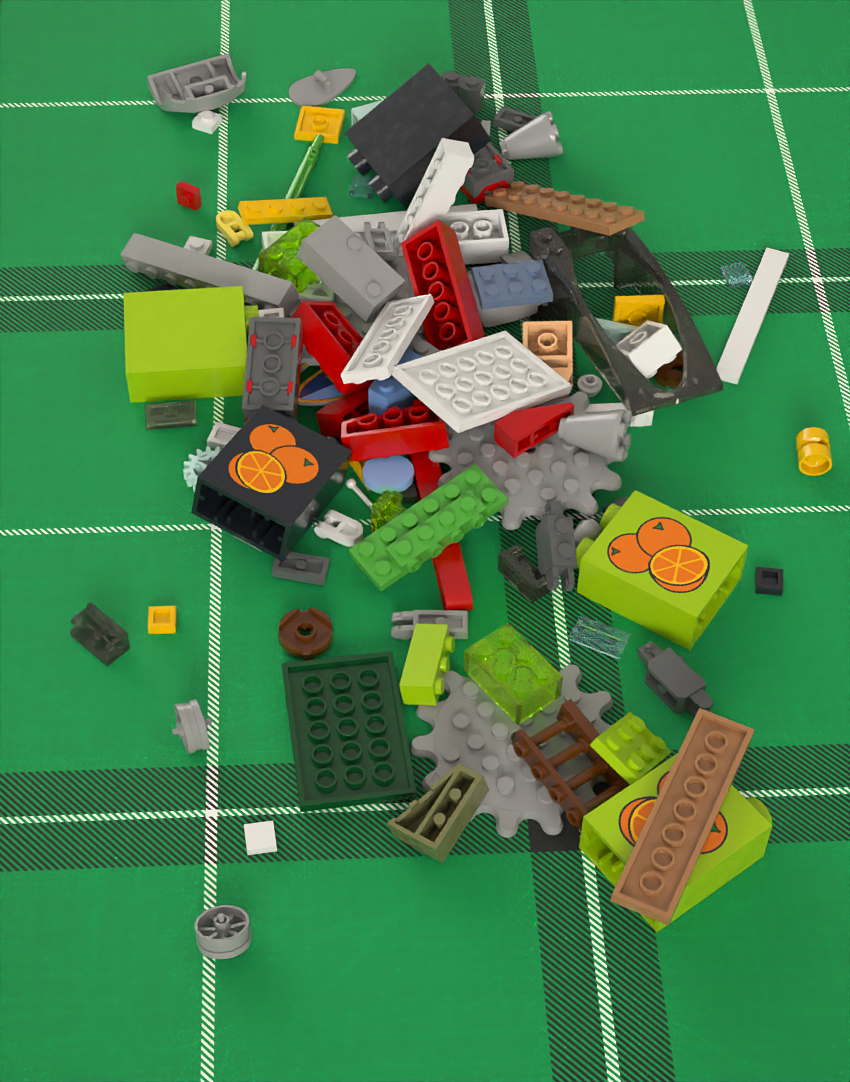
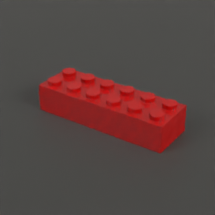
M438 220L402 242L401 247L415 297L431 294L434 300L433 306L422 322L426 340L438 350L443 351L484 338L485 334L456 232Z

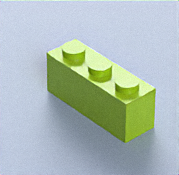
M415 624L399 685L404 704L437 706L439 695L443 694L445 689L444 674L448 673L450 669L449 654L453 653L455 648V638L450 636L448 624Z

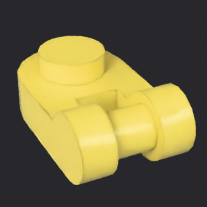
M225 210L217 214L216 227L226 237L231 247L239 245L242 240L248 241L253 238L251 228L248 225H244L242 218L236 212Z

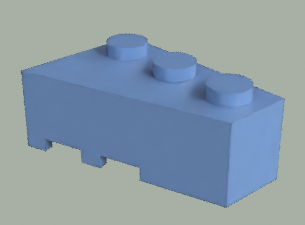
M406 349L397 365L423 356ZM392 374L385 380L374 379L368 388L369 414L375 413L377 416L382 415L388 408L398 406V409L413 406L412 401L419 400Z

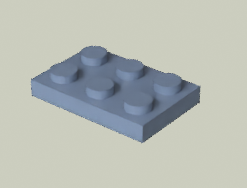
M542 260L472 267L471 275L482 310L553 301V292Z

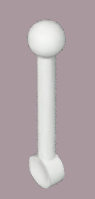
M348 479L346 482L347 487L353 489L372 510L373 517L380 518L382 516V509L374 506L356 486L354 479Z

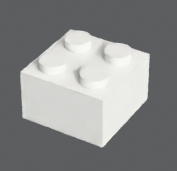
M649 320L610 349L624 373L641 379H648L654 376L660 366L673 361L677 357L676 354L682 350L667 325Z

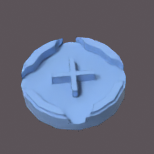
M400 455L369 459L362 469L363 483L368 489L383 494V491H390V494L402 492L412 485L414 477L413 465L408 459Z

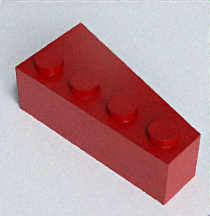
M421 400L412 401L413 406L398 409V406L388 408L387 411L379 416L371 413L343 421L341 440L343 446L352 451L350 462L431 450L438 451L449 448V425Z

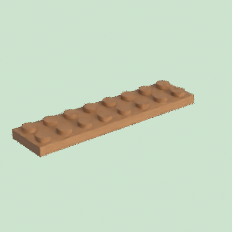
M523 181L512 182L510 184L511 187L495 189L492 194L484 197L487 206L608 236L645 220L644 211L633 209V206H619L615 202L606 203L597 198H585L584 195H571L567 191L558 192L554 191L553 188H540L539 185H527Z
M699 708L614 888L611 902L669 926L752 740L755 729Z

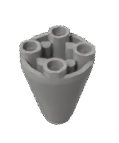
M550 111L537 116L503 138L504 141L499 142L504 159L546 158L564 154L560 141L557 142L559 133Z
M618 409L571 415L567 418L562 417L559 424V438H563L568 443L610 460L623 462L626 449L629 450L631 444V434H627V426L630 427L632 411Z

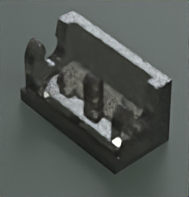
M516 544L499 553L497 570L526 599L533 603L552 590L547 588L546 575L543 576L524 558V554L520 551L522 547Z
M90 602L86 605V608L76 614L70 621L75 626L70 631V635L108 667L130 649L128 633Z

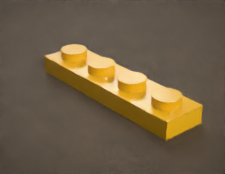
M326 197L240 201L238 205L244 225L330 219L333 215Z

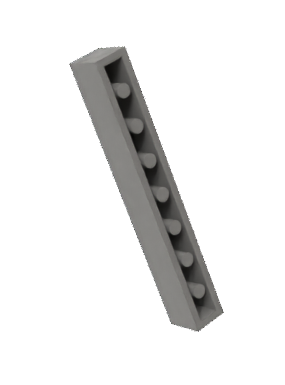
M137 233L133 234L120 254L126 268L131 272H141L152 279L159 278L165 280L171 285L178 284L187 289L243 286L244 306L258 305V310L283 308L285 318L299 297L291 281Z

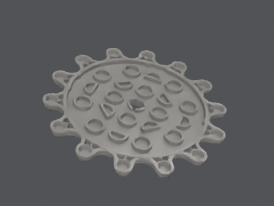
M576 392L571 397H558L530 408L571 402L574 404V415L586 414L585 410L588 408L590 400L586 393ZM498 419L457 433L449 426V448L428 452V457L431 461L445 463L451 468L449 472L443 474L438 480V488L476 464L508 498V505L499 510L502 514L501 524L508 530L518 529L522 520L527 516H536L542 521V515L545 514V505L550 500L561 501L563 511L571 508L578 510L586 516L595 515L598 512L599 506L592 493L598 489L617 491L622 486L620 476L607 468L608 464L617 461L568 443L565 439L559 438L558 432L529 449L535 451L534 453L528 454L523 452L513 458L494 441V423ZM626 449V453H625V458H624V460L628 457V451H627V449Z
M533 651L526 652L522 656L520 664L513 668L500 665L494 655L487 653L478 660L479 674L475 677L465 678L455 671L445 673L444 690L447 692L448 698L438 702L437 706L418 705L416 708L417 717L428 722L432 727V732L425 736L414 738L409 745L410 753L415 757L429 758L436 765L435 770L423 779V789L429 792L431 790L430 787L459 763L484 776L489 788V792L470 821L480 813H489L496 819L497 833L504 838L513 837L518 831L520 822L525 819L536 820L546 834H559L563 829L561 814L564 810L551 799L543 783L535 779L531 768L524 759L516 755L512 739L520 729H523L531 737L557 722L556 717L561 705L572 699L598 733L602 734L612 726L601 720V715L611 709L613 705L611 695L606 691L592 694L580 691L577 685L582 678V673L576 665H567L562 671L553 674L543 671L541 659ZM563 731L537 747L546 759H549L573 745L575 741L568 732ZM580 753L555 768V770L566 782L592 766L593 763L586 754ZM598 775L575 789L573 793L582 804H585L596 797L593 793V787L599 782L607 781L603 776Z

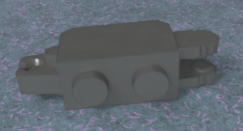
M550 500L545 505V514L542 515V521L537 525L535 532L539 572L542 575H546L548 589L557 590L560 576L564 591H572L575 584L574 569L577 567L573 519L563 515L561 501Z
M651 641L638 649L637 656L647 668L645 684L673 713L682 714L688 711L695 717L699 708L708 712L711 711L713 700L705 692L706 683L704 679L686 664L682 656L677 655L670 647L663 651Z

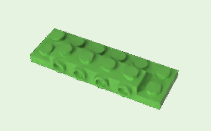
M474 464L348 549L349 556L380 591H383L409 572L417 571L422 563L429 558H435L440 555L443 549L451 543L459 542L471 529H477L482 526L487 518L508 505V498Z

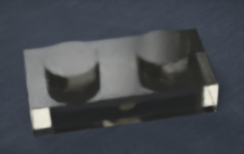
M195 401L146 404V429L197 426Z

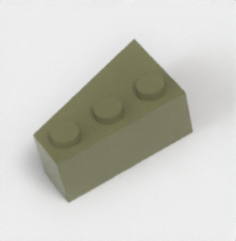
M459 763L430 787L431 790L418 801L415 799L408 805L409 808L396 819L393 817L387 822L395 838L441 863L444 862L489 792L484 776Z

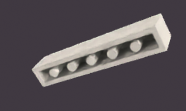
M445 138L441 139L392 242L395 256H404L401 247L402 242L438 220L443 223L445 222L447 212L450 206L454 204L456 194L464 184L465 176L474 163V155L469 143Z

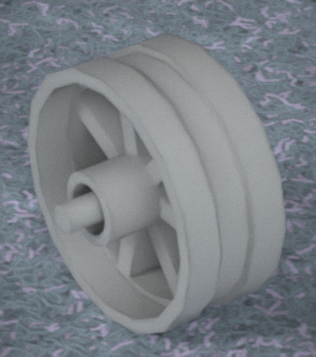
M196 699L189 700L184 704H175L174 710L177 724L176 728L172 729V734H178L182 738L187 754L209 749L207 725L212 724L211 718L205 719Z
M221 905L212 907L199 915L194 924L198 950L203 955L212 959L235 957L243 953L252 941L249 915L242 908L236 906Z

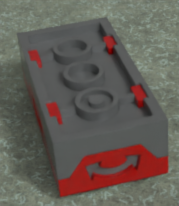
M489 142L474 154L473 166L469 168L464 184L459 189L472 204L485 201L484 197L492 194L493 190L511 187L514 169Z
M250 317L242 412L245 422L250 419L262 404L278 413L289 414L297 420L304 337L301 318Z

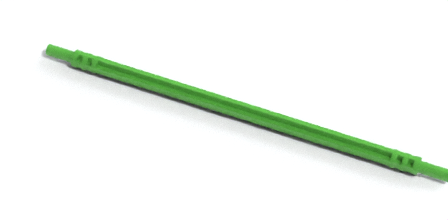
M317 134L311 147L307 149L285 199L300 198L320 155L319 149L324 141L322 135ZM273 223L270 231H285L288 223ZM262 247L252 270L266 273L273 255H264Z

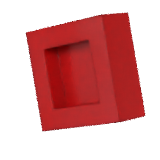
M180 181L176 185L177 203L197 211L201 207L200 188Z

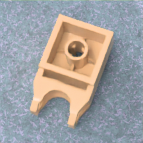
M572 321L523 322V345L572 385V390ZM569 394L561 396V398H568Z

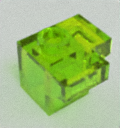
M386 490L371 506V532H375L407 510L403 507L402 494L395 490L392 493Z

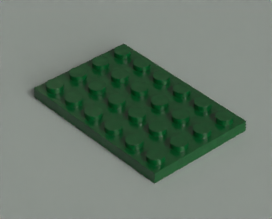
M393 652L282 663L300 812L416 799L417 791Z

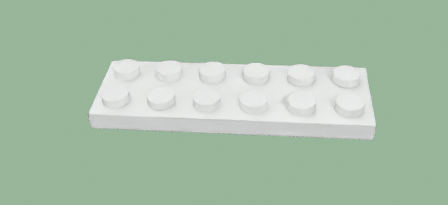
M428 294L387 302L341 373L343 383L354 382L355 384H361L367 380H385L389 378L394 371L393 366H397L433 306L434 300L432 295Z

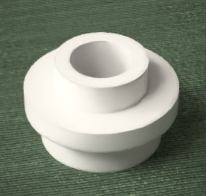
M586 374L578 379L577 387L580 392L586 393L588 397H594L601 391L602 381L595 375Z

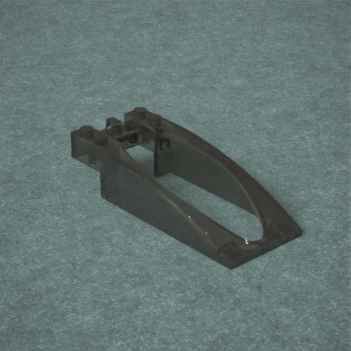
M572 226L570 230L556 233L552 227L530 232V257L533 260L543 261L553 292V301L549 302V306L561 321H572L573 338L628 411H632V417L723 391V383L684 303L655 257L631 227L610 236ZM605 252L614 263L615 289L633 285L640 295H664L665 304L662 322L668 326L682 346L683 377L679 386L673 390L656 386L615 345L586 304L576 280L572 260Z

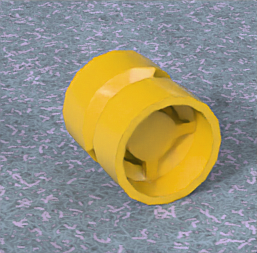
M816 427L800 431L796 436L799 470L809 476H818L828 472L832 466L828 433Z

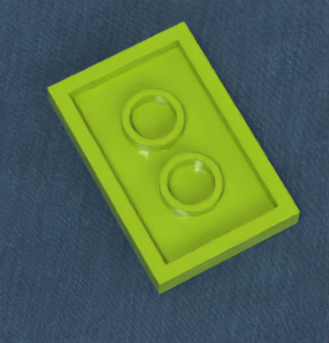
M631 712L600 734L590 744L630 785L653 770L671 753L666 747L665 742L649 731L643 720L634 716Z

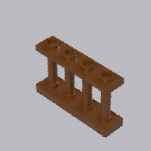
M572 699L561 705L556 717L557 722L531 737L523 729L518 730L512 745L516 755L524 759L531 768L535 779L541 781L547 788L551 799L566 812L569 822L573 826H577L581 831L583 817L630 786V784L590 746L600 734ZM563 731L568 732L575 743L551 758L546 759L537 746ZM580 753L586 754L593 765L565 782L555 768ZM598 775L603 776L611 785V788L582 804L573 791Z

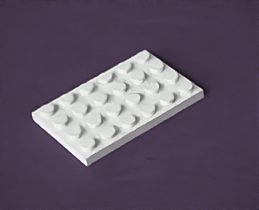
M507 331L393 366L394 371L392 373L394 378L457 433L505 417L513 411L527 409L570 393L572 387L569 382Z

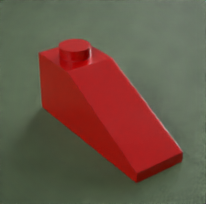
M368 388L333 401L315 413L322 436L341 437L343 421L369 414Z
M569 402L513 411L505 417L499 418L494 423V441L510 456L515 458L557 433L561 418L574 415V404Z

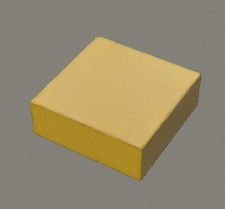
M150 606L148 610V633H176V606Z

